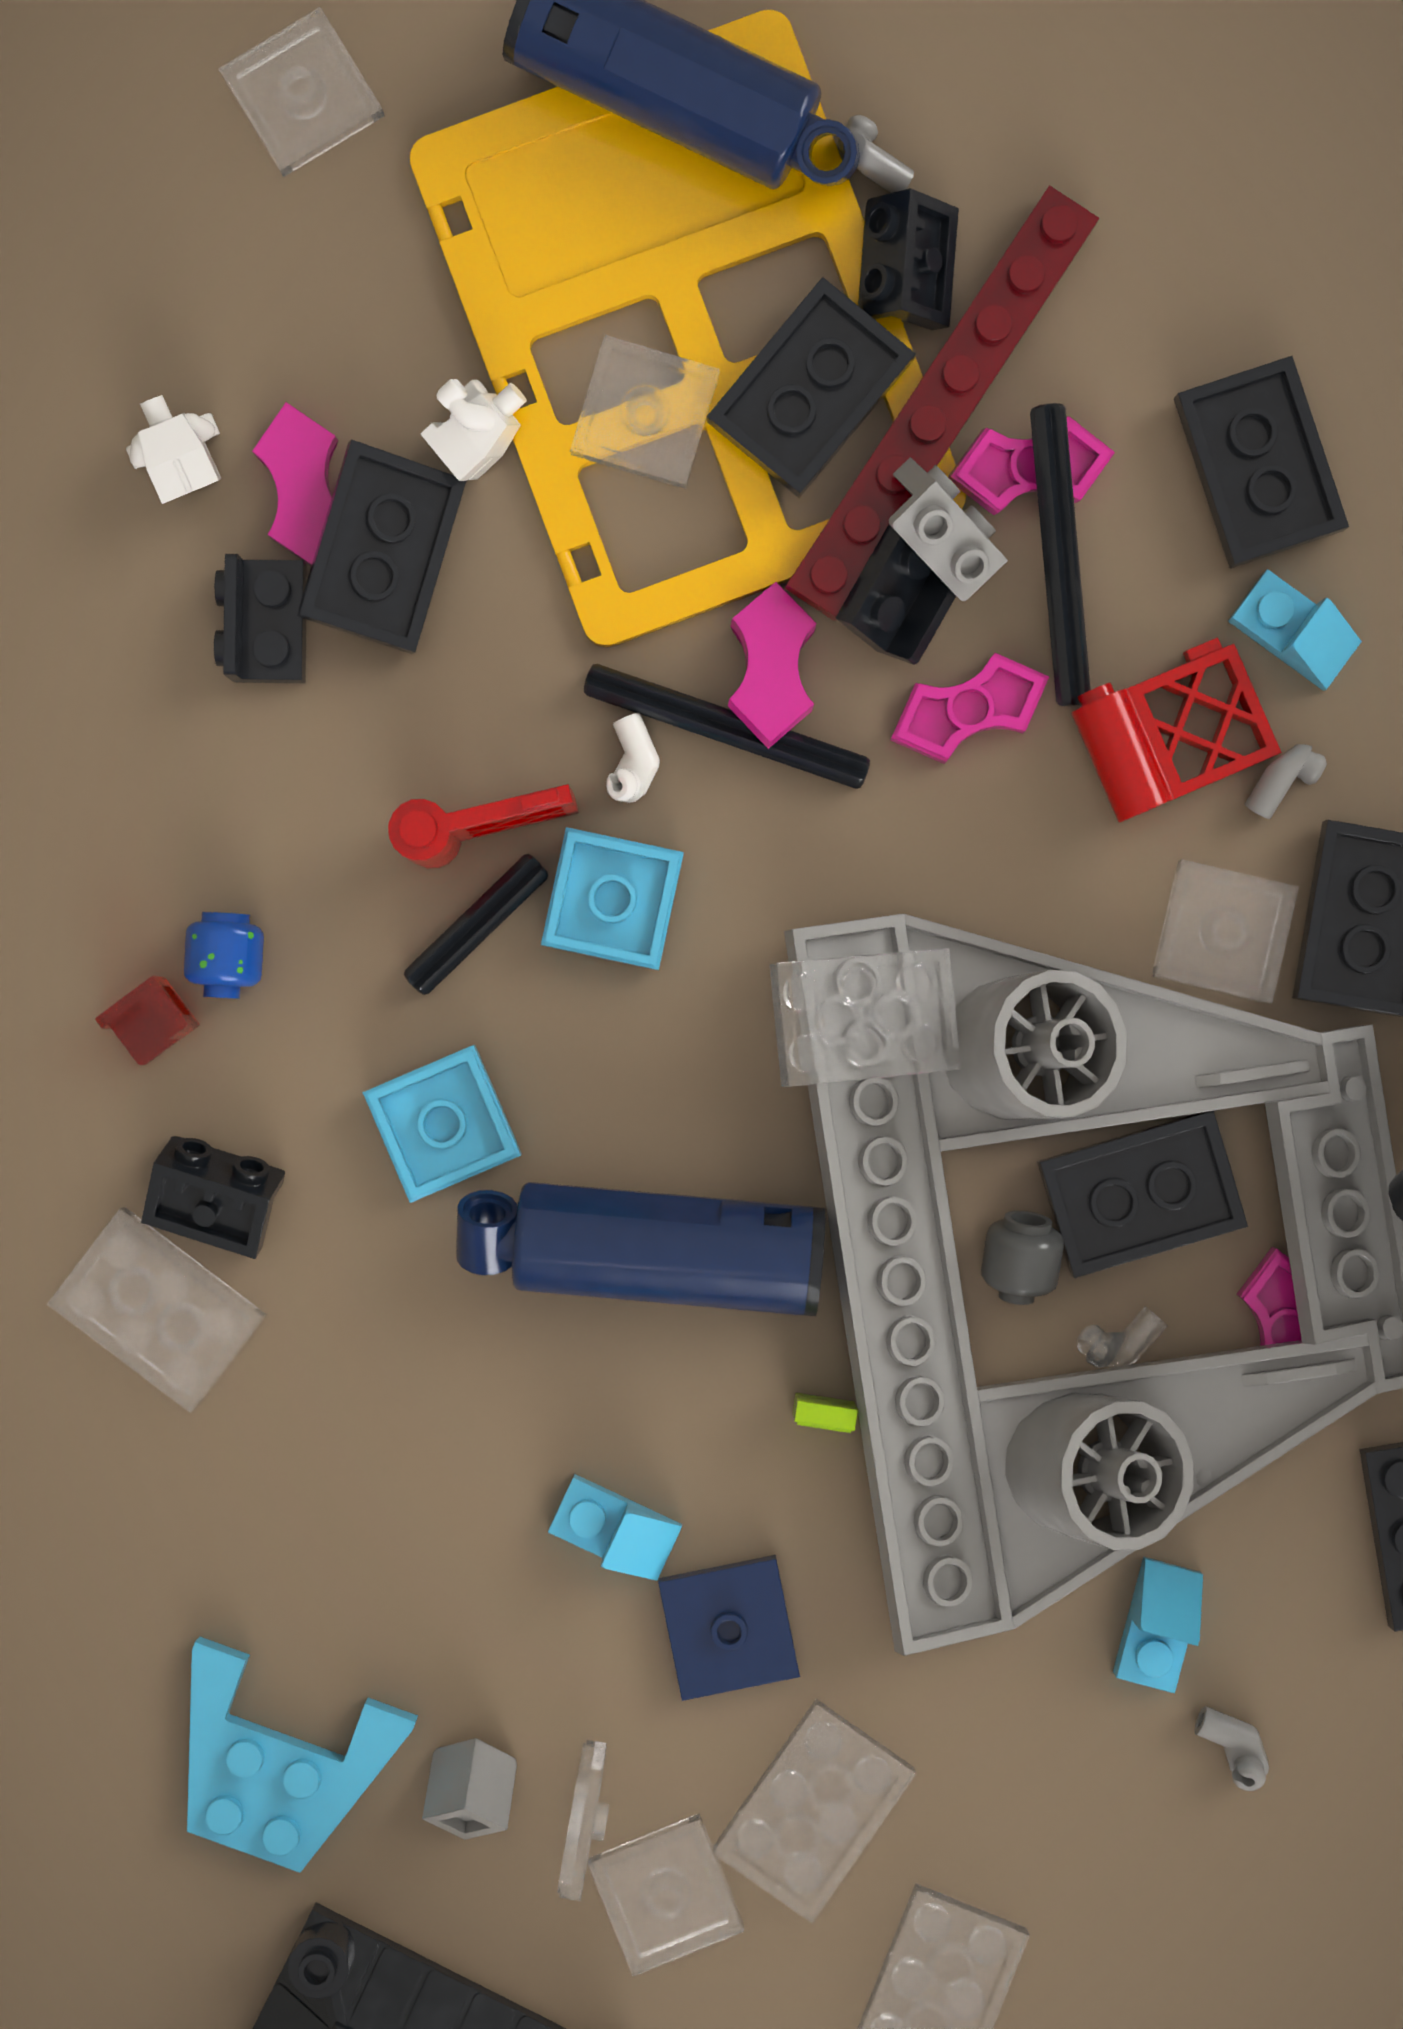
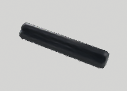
M523 855L405 969L404 976L406 980L419 993L429 994L547 880L549 875L547 870L532 855Z

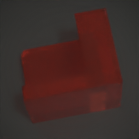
M151 976L95 1018L102 1029H112L139 1065H147L200 1026L167 979L159 976Z

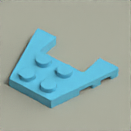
M199 1637L192 1649L187 1832L301 1873L413 1731L418 1715L367 1698L347 1754L345 1756L231 1715L230 1709L250 1654Z

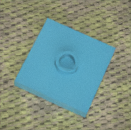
M566 827L541 945L659 970L684 852Z
M476 1045L469 1046L363 1092L410 1203L522 1155Z

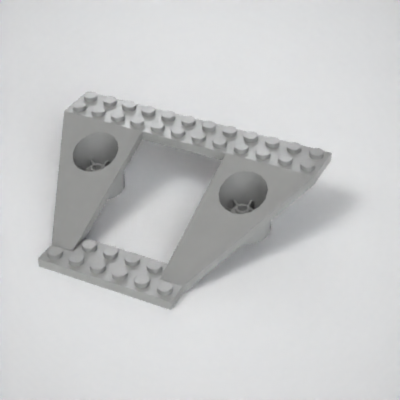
M907 914L784 931L895 1652L906 1656L1016 1629L1134 1551L1165 1538L1177 1523L1376 1394L1403 1388V1221L1394 1212L1388 1194L1389 1184L1396 1176L1373 1024L1315 1032ZM1029 993L1033 1017L1025 1019L1014 1010V1007ZM1048 998L1053 1000L1060 1008L1055 1018L1050 1015ZM1007 1024L1015 1029L1012 1047L1005 1048ZM1013 1054L1015 1061L1022 1068L1016 1078L1012 1074L1006 1055ZM1062 1068L1070 1073L1063 1086H1061L1059 1073ZM1035 1076H1042L1046 1099L1044 1101L1028 1094L1026 1091ZM1265 1103L1302 1340L977 1387L942 1164V1151ZM1115 1415L1129 1427L1120 1443L1116 1441L1113 1416ZM1096 1426L1098 1441L1087 1446L1082 1440ZM1078 1452L1081 1455L1078 1463V1473L1073 1474V1462ZM1200 1468H1206L1211 1471L1212 1482L1206 1487L1197 1484V1473ZM1081 1485L1087 1493L1080 1507L1073 1491V1487ZM1108 1501L1110 1515L1094 1520L1103 1503Z

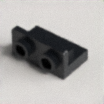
M912 188L868 199L865 209L858 306L873 319L893 316L931 331L950 327L959 208Z
M888 525L837 614L836 619L877 652L915 665L923 656L956 595L902 537Z
M225 554L224 570L216 571L214 583L217 606L224 607V630H216L214 635V659L216 666H223L224 675L234 683H306V619L297 616L307 583V564L304 560H243L239 554Z
M173 1136L153 1163L141 1223L256 1259L263 1247L273 1201L283 1184L285 1171L269 1166L264 1160L257 1157H241L213 1148L207 1142L200 1139Z

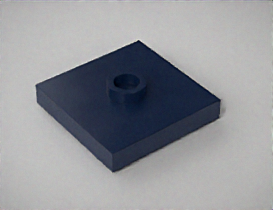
M776 1555L658 1579L682 1701L800 1677Z

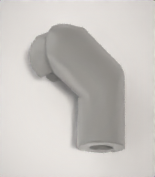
M862 115L852 116L848 120L846 127L853 133L859 143L860 158L857 169L868 179L890 193L905 190L913 178L914 170L872 143L878 135L877 126L873 121ZM838 138L839 150L845 155L844 144Z
M1296 744L1267 766L1245 802V806L1258 815L1271 819L1296 777L1308 785L1315 784L1327 765L1326 758L1321 754L1311 751L1312 746Z
M1204 1706L1196 1720L1195 1734L1224 1747L1232 1772V1779L1237 1787L1246 1791L1260 1789L1265 1783L1266 1775L1269 1771V1763L1258 1730L1249 1723Z

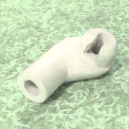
M640 713L631 714L613 723L625 753L614 774H609L606 780V788L609 795L614 800L620 802H636L644 796L660 765L659 756Z

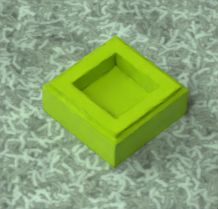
M795 1393L793 1418L797 1425L846 1433L855 1431L858 1413L855 1401Z

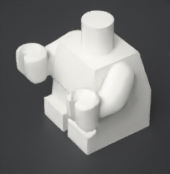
M450 379L437 392V399L451 412L450 419L443 423L432 422L421 435L459 481L477 480L504 455L521 426L513 414L527 400L522 392L512 383H509L496 395L495 393H488L479 380H471L464 387L457 379Z
M163 395L140 404L150 427L139 431L132 439L131 445L126 447V451L134 469L146 466L162 504L221 479L215 462L205 444L207 440L220 434L211 413H206L202 416L194 413H182L172 417Z

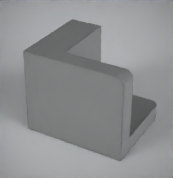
M477 1738L437 1748L432 1757L422 1819L464 1840L507 1830L517 1768L516 1759Z

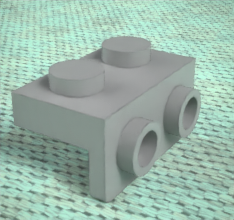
M910 457L893 473V476L912 496L889 518V525L961 601H966L1008 560L988 539L996 530L972 505L963 511L953 499L961 491L936 465L926 472Z

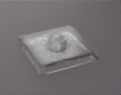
M321 7L218 68L221 76L283 177L385 116L381 105Z
M604 334L571 444V455L686 489L720 377V369Z
M1183 859L1179 860L1151 977L1272 1004L1299 886Z
M587 1740L586 1743H583L557 1893H560L559 1898L581 1901L591 1840H604L610 1804L598 1801L607 1743Z
M700 1813L588 1859V1867L633 1977L745 1932L743 1920Z

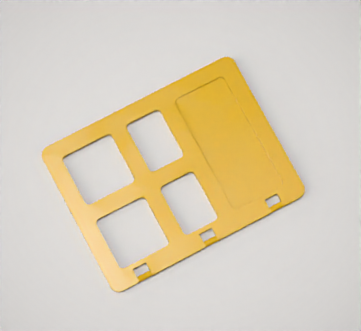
M762 10L708 30L812 81L790 21L785 15L776 10ZM558 86L428 134L417 140L410 152L411 168L495 393L498 395L508 385L506 379L526 372L537 401L536 403L519 408L513 414L521 424L513 438V442L587 638L598 646L613 647L764 591L775 582L779 585L788 582L829 519L801 530L791 529L785 521L767 471L707 423V415L756 356L736 363L730 362L724 357L698 284L704 277L806 239L819 237L827 245L845 295L858 305L865 221L849 179L840 185L825 186L817 184L804 173L792 168L780 187L770 189ZM819 103L816 115L826 120L821 103ZM831 135L819 139L813 147L812 159L819 170H834L842 163L836 143ZM462 201L472 229L453 236L443 207ZM652 299L656 301L661 309L685 373L683 381L673 387L570 425L559 423L531 353L532 344L540 338L642 300ZM893 316L875 319L913 351L901 319ZM916 357L884 396L893 422L923 378ZM701 427L706 431L747 539V546L742 552L635 592H624L619 588L581 487L579 473L583 468L686 429ZM950 448L938 465L947 477L956 466ZM962 491L953 499L961 509H963L966 501V494ZM590 545L601 576L582 582L571 551Z

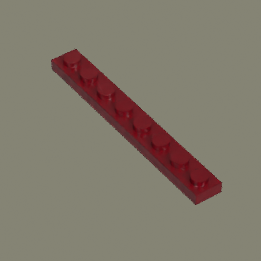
M1048 186L787 583L785 588L787 591L836 622L837 614L889 525V518L912 496L893 476V473L910 457L926 472L935 465H939L1096 226L1099 217L1052 186Z

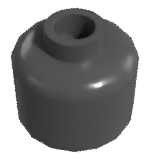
M1029 1211L1007 1212L1004 1219L998 1220L989 1226L985 1240L981 1276L989 1286L999 1291L998 1296L1003 1301L1017 1305L1032 1304L1035 1297L1047 1295L1057 1287L1063 1256L1064 1238L1058 1230L1052 1227L1051 1219L1044 1215Z

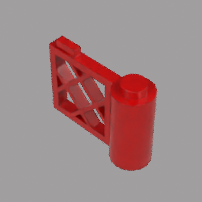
M1217 637L1183 652L1186 664L1116 692L1111 682L1077 697L1081 707L1071 714L1118 823L1282 753L1234 643L1222 648ZM1222 662L1232 683L1226 703L1198 692L1205 669ZM1192 675L1188 687L1177 683V681ZM1161 688L1183 698L1173 726L1153 717L1144 695ZM1238 700L1240 701L1243 710L1236 708ZM1193 702L1222 714L1212 742L1183 730ZM1231 719L1251 727L1260 747L1259 750L1243 756L1221 746ZM1161 733L1169 736L1166 745L1161 736ZM1178 741L1207 752L1199 776L1185 782H1181L1172 761ZM1217 757L1229 762L1213 769Z
M569 784L446 813L436 803L429 800L411 799L400 804L392 813L388 824V835L393 848L403 857L427 869L441 868L449 864L458 855L462 844L461 841L574 815L579 812L575 796Z

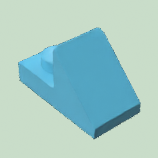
M1268 569L1262 573L1228 620L1237 629L1323 691L1327 690L1362 642L1329 598L1326 597L1315 604Z
M574 1474L549 1527L548 1533L601 1557L600 1567L657 1581L680 1533L682 1524Z
M1143 1557L1113 1669L1116 1678L1175 1694L1187 1645L1198 1646L1200 1641L1203 1574L1201 1572Z

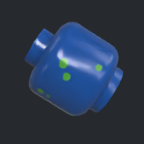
M202 912L201 921L190 924L186 930L185 978L193 984L204 985L203 997L240 999V987H251L261 980L264 944L263 931L256 925L250 924V915Z

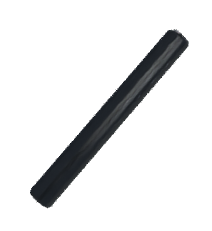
M1049 403L1032 408L1030 419L1056 702L1060 706L1080 705L1077 697L1090 691L1091 686L1066 408L1063 404Z
M593 664L585 679L584 693L589 697L640 713L655 720L855 789L861 788L865 782L870 767V760L868 757L791 730L768 749L732 710L600 664Z

